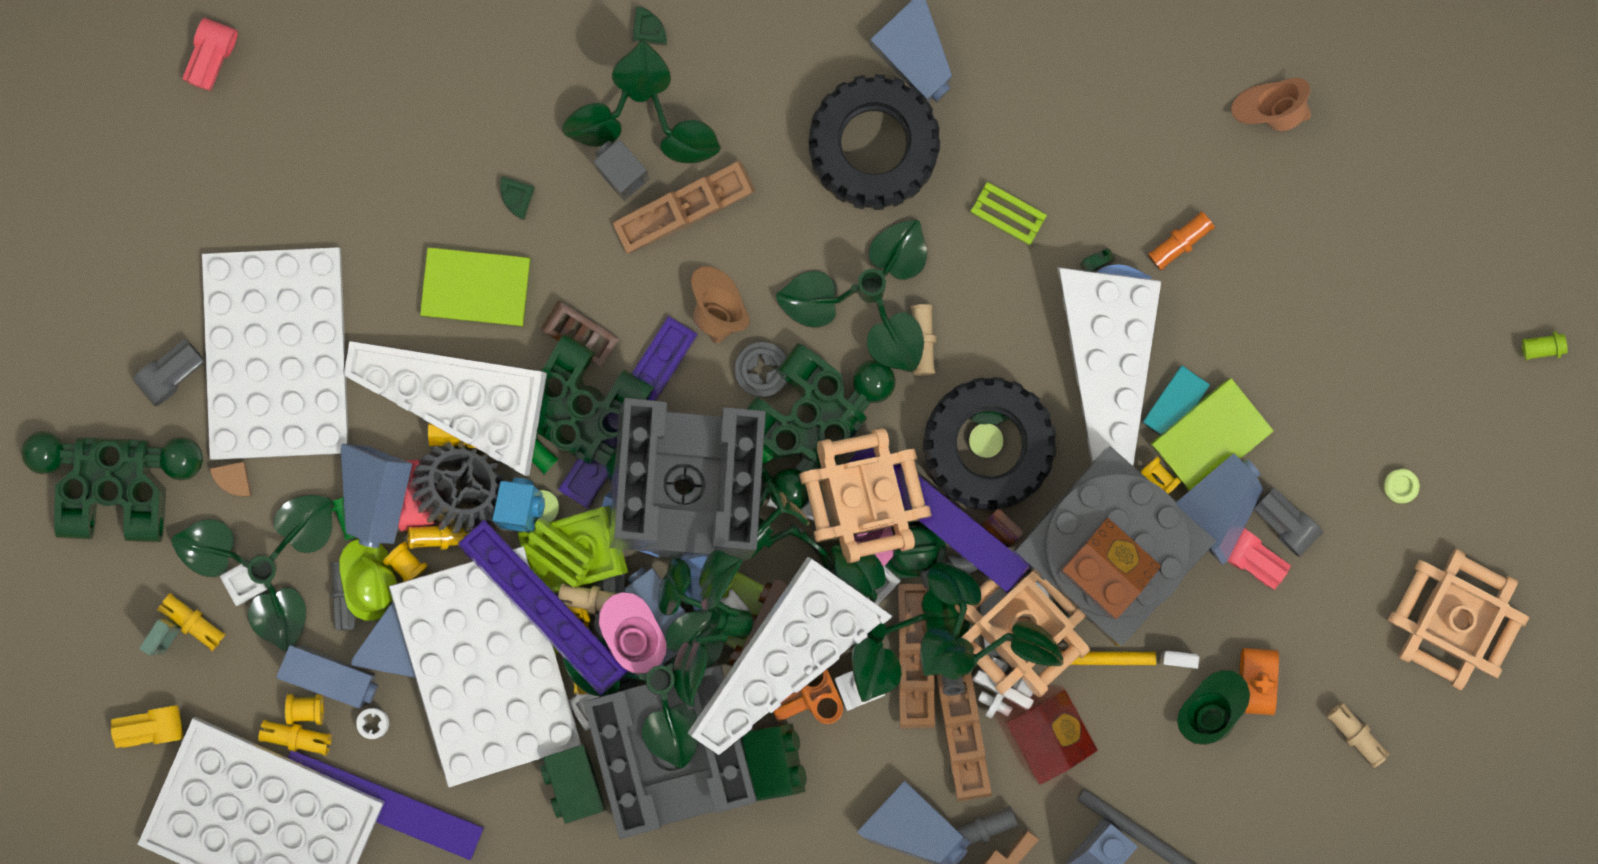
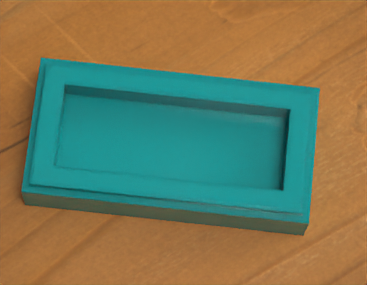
M1180 366L1142 423L1161 435L1198 404L1210 384L1184 366Z

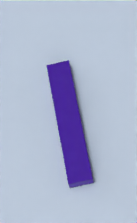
M669 316L632 372L633 375L654 387L649 398L652 401H657L698 336L697 333ZM614 412L609 413V425L614 429H618L619 415ZM617 437L607 439L605 443L616 449ZM578 458L558 490L588 509L608 478L606 466L596 460L589 465Z
M874 448L858 450L848 463L876 457ZM901 464L893 465L903 507L906 511L912 510ZM918 475L925 505L930 506L932 514L931 517L918 521L1005 592L1009 593L1029 567L1014 555L1009 548Z
M485 520L458 542V546L600 696L627 673V670L616 661L608 649Z
M290 752L289 759L385 801L376 821L377 823L468 860L472 859L484 830L483 826L301 752Z

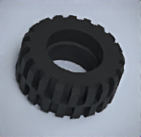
M875 74L872 78H865V75L854 77V81L849 83L844 81L837 85L835 91L831 94L828 93L822 99L820 107L813 115L811 128L809 129V156L815 175H818L822 186L827 191L830 190L839 201L843 203L846 201L859 209L868 207L873 208V210H884V207L891 205L896 207L903 204L904 200L909 197L913 198L931 177L940 150V128L938 120L934 118L933 108L929 102H925L920 97L921 93L916 88L912 87L910 89L904 85L903 80L896 77L894 80L886 79L885 75ZM879 111L889 114L900 123L905 132L907 141L905 154L900 163L888 172L882 174L863 173L855 169L844 156L841 144L844 129L854 117L864 112Z
M998 377L973 379L954 387L953 390L947 393L931 412L924 430L923 441L925 463L928 472L930 471L939 489L941 488L955 502H960L966 507L984 510H996L1013 506L1036 492L1052 469V462L1054 457H1056L1057 446H1055V426H1052L1049 411L1039 402L1040 398L1033 392L1030 393L1024 389L1023 385ZM981 412L1003 414L1013 421L1020 432L1022 440L1020 457L1016 464L1002 475L993 477L978 475L969 470L959 457L957 451L959 430L965 421L975 414Z

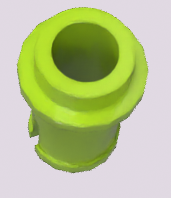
M1554 331L1550 336L1522 339V351L1525 361L1554 355L1556 358H1561L1562 354H1567L1568 348L1565 334H1558L1557 331Z

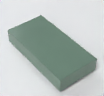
M158 619L139 649L149 656L165 654L181 630V627L170 619Z

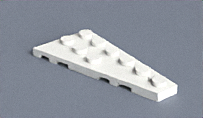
M1057 267L1062 286L1063 304L1067 315L1069 339L1077 385L1080 390L1081 408L1085 419L1091 463L1106 447L1111 446L1133 466L1161 281Z
M349 342L344 376L386 397L398 406L413 412L463 442L478 448L490 457L507 464L525 476L530 475L547 373Z
M807 557L688 731V734L720 755L750 731L754 723L768 712L772 713L781 706L780 703L793 692L797 693L839 660V656L855 643L859 644L868 636L867 633L880 623L884 624L893 616L813 559Z

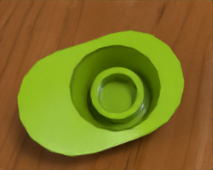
M359 539L350 542L343 549L339 558V572L347 608L355 617L366 621H375L382 618L393 602L389 586L397 584L393 568L390 565L385 566L383 560L389 555L387 550L381 544H379L378 548L363 546L358 543Z

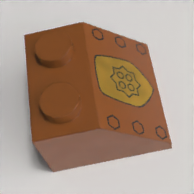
M1107 517L1059 571L1111 619H1118L1143 591L1161 565Z

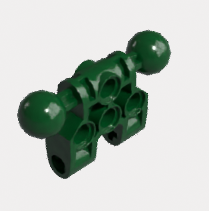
M564 334L541 371L547 373L537 434L552 442L558 449L569 452L589 465L596 460L606 466L607 475L612 482L616 449L605 443V440L617 437L618 429H614L609 425L608 414L614 412L619 415L624 398L649 400L654 387L625 369L615 381L607 397L603 396L597 388L586 386L582 378L595 352ZM551 377L558 378L563 385L561 394L553 393L550 390L549 380ZM580 395H586L591 399L593 407L590 412L580 408L578 404ZM564 424L574 428L576 432L574 441H569L563 437L562 426Z
M797 343L776 370L785 381L801 393V398L790 408L788 416L782 415L757 397L747 407L748 410L766 411L763 444L765 452L774 459L795 457L797 455L802 458L795 468L781 470L772 478V483L780 488L787 496V499L794 502L801 510L809 504V498L805 484H801L799 474L814 469H822L817 452V442L826 440L824 436L825 429L828 427L838 429L841 434V440L853 438L867 420L864 411L870 403L883 402L892 395L896 385V378L891 368L885 367L875 360L863 362L857 367L853 375L854 392L848 399H845L843 397L842 374L807 347ZM819 380H830L835 387L834 394L831 396L821 394L818 389ZM807 406L811 408L814 413L813 421L810 423L800 421L797 416L798 407ZM786 433L790 435L793 440L792 449H780L776 443L777 434ZM835 455V457H834V460H835V461H836V459L839 457V455ZM769 491L772 502L779 507L775 495Z
M38 431L27 437L21 450L24 464L28 469L37 474H51L59 469L62 464H73V471L69 472L55 485L54 532L56 538L92 539L95 532L97 505L113 506L120 504L124 510L123 533L125 541L161 543L164 533L166 488L150 473V468H162L164 473L171 479L183 481L196 476L203 463L202 451L198 444L185 437L173 438L166 442L163 448L150 447L148 440L78 437L75 444L62 443L61 439L52 432ZM110 446L115 447L119 452V461L115 465H110L105 459V452ZM74 479L79 480L83 485V494L79 498L72 496L69 490L70 483ZM108 481L114 482L118 487V494L113 500L107 498L104 494V485ZM143 482L148 483L153 490L149 501L142 500L138 495V488Z

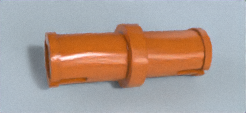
M1201 211L1180 230L1175 228L1170 232L1172 236L1152 252H1149L1148 256L1158 269L1162 271L1164 267L1183 252L1189 253L1192 250L1191 246L1208 232L1215 229V226L1206 214Z

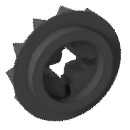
M757 342L747 346L739 354L735 363V376L740 387L752 396L768 397L779 392L787 381L776 372L777 369L767 373L766 384H763L759 374L747 373V371L758 367V355H762V360H764L766 366L779 367L786 358V355L774 344Z

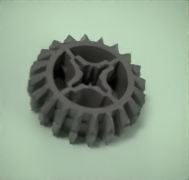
M449 441L442 446V449L436 446L431 449L430 455L424 454L420 459L421 465H417L413 471V475L416 478L411 482V487L417 490L413 494L412 500L422 502L418 507V513L427 511L430 514L427 518L428 523H432L435 519L440 522L439 530H444L447 525H450L453 534L458 533L461 527L466 534L470 533L474 526H478L483 520L491 521L493 519L499 484L503 481V475L494 474L498 463L488 464L486 461L489 457L487 453H483L480 456L476 454L477 448L466 450L463 441L458 443L455 448ZM446 466L460 467L458 471H449L445 469V471L443 472L439 470V468ZM461 478L460 483L458 485L461 487L459 491L460 493L457 495V497H455L456 492L458 490L455 488L457 481ZM438 493H440V494L442 495L444 501L440 498V496L438 495ZM458 504H467L469 506L475 504L478 506L472 509L456 508Z

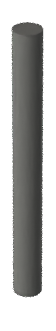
M1085 788L1077 798L1079 802L1169 863L1195 864Z

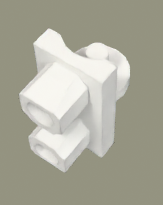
M991 657L1005 673L1009 665L995 657ZM983 670L976 671L972 678L974 682L996 693L993 697L982 691L978 698V701L989 706L985 716L990 719L996 711L1007 717L1009 716L1012 707L1003 703V698L1025 710H1029L1034 701L1030 699L1033 692L1022 678L1003 695L995 689L997 685Z

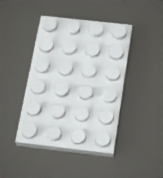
M341 248L202 254L210 460L341 454L342 444H349L347 379L344 376L346 354Z
M524 547L512 549L529 566ZM473 561L389 586L448 787L581 745L552 644Z
M194 717L138 845L179 864H358L385 801Z

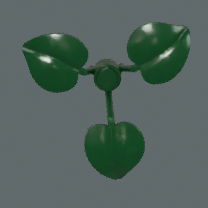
M641 40L632 51L621 58L613 68L612 80L622 90V95L615 111L611 113L609 107L603 103L587 104L570 114L562 125V132L565 136L585 145L603 146L608 141L613 143L622 132V125L616 118L621 115L627 97L630 96L635 102H645L652 98L663 132L668 135L660 142V149L668 158L680 163H698L715 156L721 149L714 130L701 121H682L677 123L673 130L668 126L658 93L665 91L669 87L671 73L663 58L644 40Z
M919 220L904 221L887 228L877 235L869 249V260L873 266L884 270H865L859 276L858 284H853L849 290L838 297H835L836 285L828 275L819 271H809L800 274L776 293V300L785 314L795 322L811 328L823 327L833 322L836 316L834 304L843 302L854 293H858L859 297L867 303H876L883 323L874 325L868 333L867 349L869 354L877 363L885 367L912 372L918 367L923 355L924 337L922 329L917 320L906 312L896 313L888 319L882 298L886 288L885 277L889 272L898 280H908L916 277L923 270L927 260V248L922 234L921 223Z
M762 465L761 479L764 487L760 493L759 510L769 491L775 495L779 507L765 521L759 517L757 550L751 558L764 546L770 548L775 542L788 535H793L805 541L818 555L823 567L830 571L834 563L829 553L813 537L794 523L788 529L770 537L774 531L769 525L782 512L796 516L806 527L810 522L801 509L794 502L788 500L785 493L772 483V476Z
M305 495L283 504L275 515L273 525L276 532L285 538L270 555L260 553L255 555L251 561L230 551L234 546V535L226 524L215 519H205L192 524L174 535L171 542L181 561L199 575L216 577L224 574L228 569L229 558L248 568L247 571L250 579L255 583L264 584L269 591V594H260L252 601L248 610L250 626L259 637L286 652L289 645H294L300 637L306 619V606L302 596L291 587L275 591L271 583L277 571L275 559L289 542L295 550L302 553L316 552L328 542L332 532V501L324 496Z
M838 544L831 547L835 576L875 603L877 599L875 590L883 587L886 582L885 571L876 555L872 554L860 557V560L857 562L847 563L842 553L841 545ZM928 590L921 602L925 614L917 615L889 627L880 623L867 633L868 636L859 644L855 643L851 646L853 649V675L861 702H866L895 689L900 683L902 676L901 665L898 657L892 650L883 648L882 641L885 636L920 621H926L927 631L930 629H942L952 635L959 614L955 605L941 601L931 590ZM966 619L963 620L958 638H961L970 628L971 623Z
M715 550L709 554L701 570L699 585L702 589L700 593L701 601L688 597L685 594L691 581V572L688 564L679 558L670 560L667 573L663 577L658 593V606L664 615H674L680 606L681 600L712 613L710 626L715 629L717 634L696 637L692 644L684 643L673 665L676 693L686 705L694 707V697L707 666L708 654L703 643L718 640L726 642L728 636L745 639L749 636L753 626V616L750 612L729 607L720 601L741 564L744 562L742 559L720 550Z
M936 563L931 566L927 574V583L931 592L947 604H959L960 611L952 635L942 629H930L924 634L920 647V658L924 676L941 674L952 680L959 679L961 676L971 673L981 658L1007 641L1011 642L1012 651L1028 662L1046 666L1063 665V656L1053 637L1041 626L1027 621L1016 622L1012 627V633L1004 634L980 652L974 654L973 645L964 638H958L967 611L966 604L978 605L981 601L982 595L979 585L972 576L956 566Z
M706 610L694 611L673 621L665 635L668 649L678 654L684 643L692 644L696 637L717 634L715 629L710 626L712 613ZM597 638L611 653L605 639ZM723 641L703 643L708 654L706 668L713 665L719 659L723 651ZM676 654L667 667L655 666L646 674L627 671L623 677L644 680L650 692L660 694L663 711H655L645 719L642 727V738L645 746L652 754L677 768H684L692 759L699 741L688 734V731L697 720L696 713L692 709L688 710L685 704H678L669 709L667 692L672 689L675 682L672 671ZM563 657L566 671L573 682L586 693L601 697ZM620 680L602 696L616 693L620 686Z

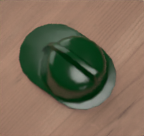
M908 522V527L914 536V548L906 551H901L900 548L894 549L892 558L886 564L900 579L920 577L921 571L931 568L933 564L942 563L945 558V542L921 522Z
M1228 670L1212 673L1203 680L1193 694L1184 702L1178 713V728L1184 738L1194 744L1207 745L1222 741L1229 736L1234 729V725L1242 717L1249 705L1250 691L1248 683L1241 675Z

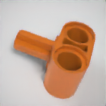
M1242 648L1239 675L1248 683L1250 691L1249 705L1244 714L1275 715L1279 673L1278 650Z
M826 669L823 672V680L817 686L806 685L797 693H792L780 703V707L773 711L776 719L783 721L809 709L810 713H813L819 722L831 724L841 717L843 705ZM824 698H831L837 703V712L832 717L826 718L818 713V703Z

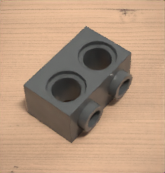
M620 139L614 144L608 141L595 153L598 158L593 163L597 171L623 201H626L650 180L647 170Z

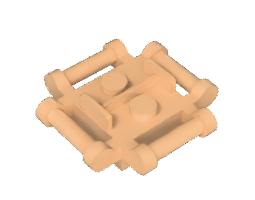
M884 428L874 429L871 434L834 442L830 439L818 441L817 452L822 469H814L799 474L801 484L806 486L817 530L813 532L815 541L839 539L842 553L847 563L857 562L863 556L900 548L901 551L913 549L915 545L914 536L907 522L932 516L930 506L925 505L914 461L917 459L915 449L890 454L888 447L889 437ZM874 448L876 457L841 465L835 464V455ZM901 464L912 510L904 511L893 465ZM893 527L895 532L893 536L857 543L853 536Z
M1455 548L1447 561L1444 571L1427 562L1418 560L1414 568L1417 571L1396 612H1391L1387 621L1411 633L1401 649L1400 659L1407 663L1410 661L1415 662L1451 681V686L1461 691L1474 668L1493 678H1499L1502 672L1500 666L1521 626L1525 627L1530 617L1510 607L1508 604L1516 589L1518 580L1510 576L1505 578L1465 557V552ZM1460 569L1498 589L1497 597L1456 577L1458 570ZM1430 577L1438 581L1425 603L1417 623L1409 620L1408 617ZM1506 617L1509 621L1488 661L1483 659V656L1500 623ZM1424 640L1462 660L1463 663L1457 670L1418 649L1421 641Z
M1032 571L1026 578L1022 576L1015 584V588L983 617L976 609L999 588L996 583L988 579L979 587L982 595L980 603L978 605L966 604L967 611L964 619L968 620L973 627L961 638L968 640L974 647L973 653L977 654L982 648L974 639L980 634L991 644L1004 634L1012 633V627L1016 622L1027 621L1044 628L1057 644L1064 639L1069 647L1062 653L1063 665L1048 666L1039 675L1031 669L1035 663L1020 658L1012 651L1010 641L1003 643L995 649L1014 669L1009 675H1006L988 655H985L977 662L980 668L997 685L995 689L1001 695L1022 678L1036 696L1042 697L1048 691L1047 686L1078 657L1083 658L1090 651L1088 645L1073 630L1086 615L1046 579L1042 580ZM1037 581L1055 599V601L1069 614V618H1067L1063 614V612L1048 598V596L1035 584ZM958 604V605H955V608H956L957 612L959 613L960 608H959V604Z

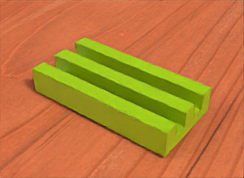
M989 182L986 183L970 212L1028 246L1031 245L1047 216ZM990 193L1037 219L1035 224L987 198L988 194ZM984 204L1031 231L1026 235L980 208Z
M544 519L537 520L534 525L536 527L535 531H531L528 536L530 538L529 542L523 545L525 552L572 587H579L595 557ZM543 533L583 562L582 566L570 558L567 553L543 538ZM537 544H538L540 547H542L544 550H546L548 553H546V552L543 551L541 548H539V547L537 546ZM556 559H558L571 570H573L575 573H577V575L570 571L568 568H566L564 565H562L560 562H558Z

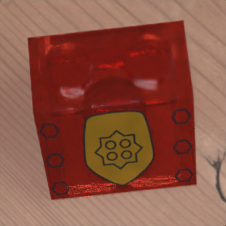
M1066 690L1005 721L1011 736L1039 785L1073 768L1098 751Z

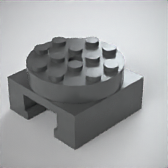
M624 398L619 410L615 469L611 483L612 512L609 548L649 551L671 559L708 557L711 552L720 550L742 560H749L757 550L766 411L723 407L721 417L666 412L667 402ZM676 481H685L691 488V493L684 495L683 499L682 494H679L674 488L673 483Z
M1109 446L1098 455L1012 553L1042 580L1046 579L1086 615L1085 619L1115 646L1122 647L1151 613L1173 594L1185 575L1211 548L1216 540L1181 510L1166 491L1149 481L1114 448ZM1107 517L1161 565L1143 591L1118 619H1111L1059 571Z
M721 664L706 668L694 697V707L687 705L688 710L692 709L696 713L697 718L725 679ZM641 685L583 702L619 839L660 829L662 825L714 811L719 813L757 802L741 738L720 755L698 742L696 751L689 763L684 768H677L652 754L645 746L642 738V727L645 719L655 711H663L660 694H654L647 689L646 685ZM673 685L672 689L667 692L669 709L678 704H685L677 695Z

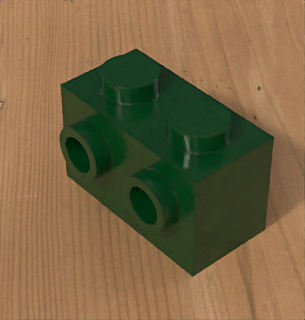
M793 723L749 731L743 735L747 762L757 801L806 792L804 786L807 781L806 771L803 765H800L798 754L800 738L794 730Z
M585 743L543 757L545 764L540 765L545 784H552L556 796L551 798L556 818L562 817L564 824L606 810Z

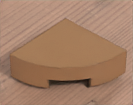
M246 462L210 468L213 479L224 491L236 496H252Z

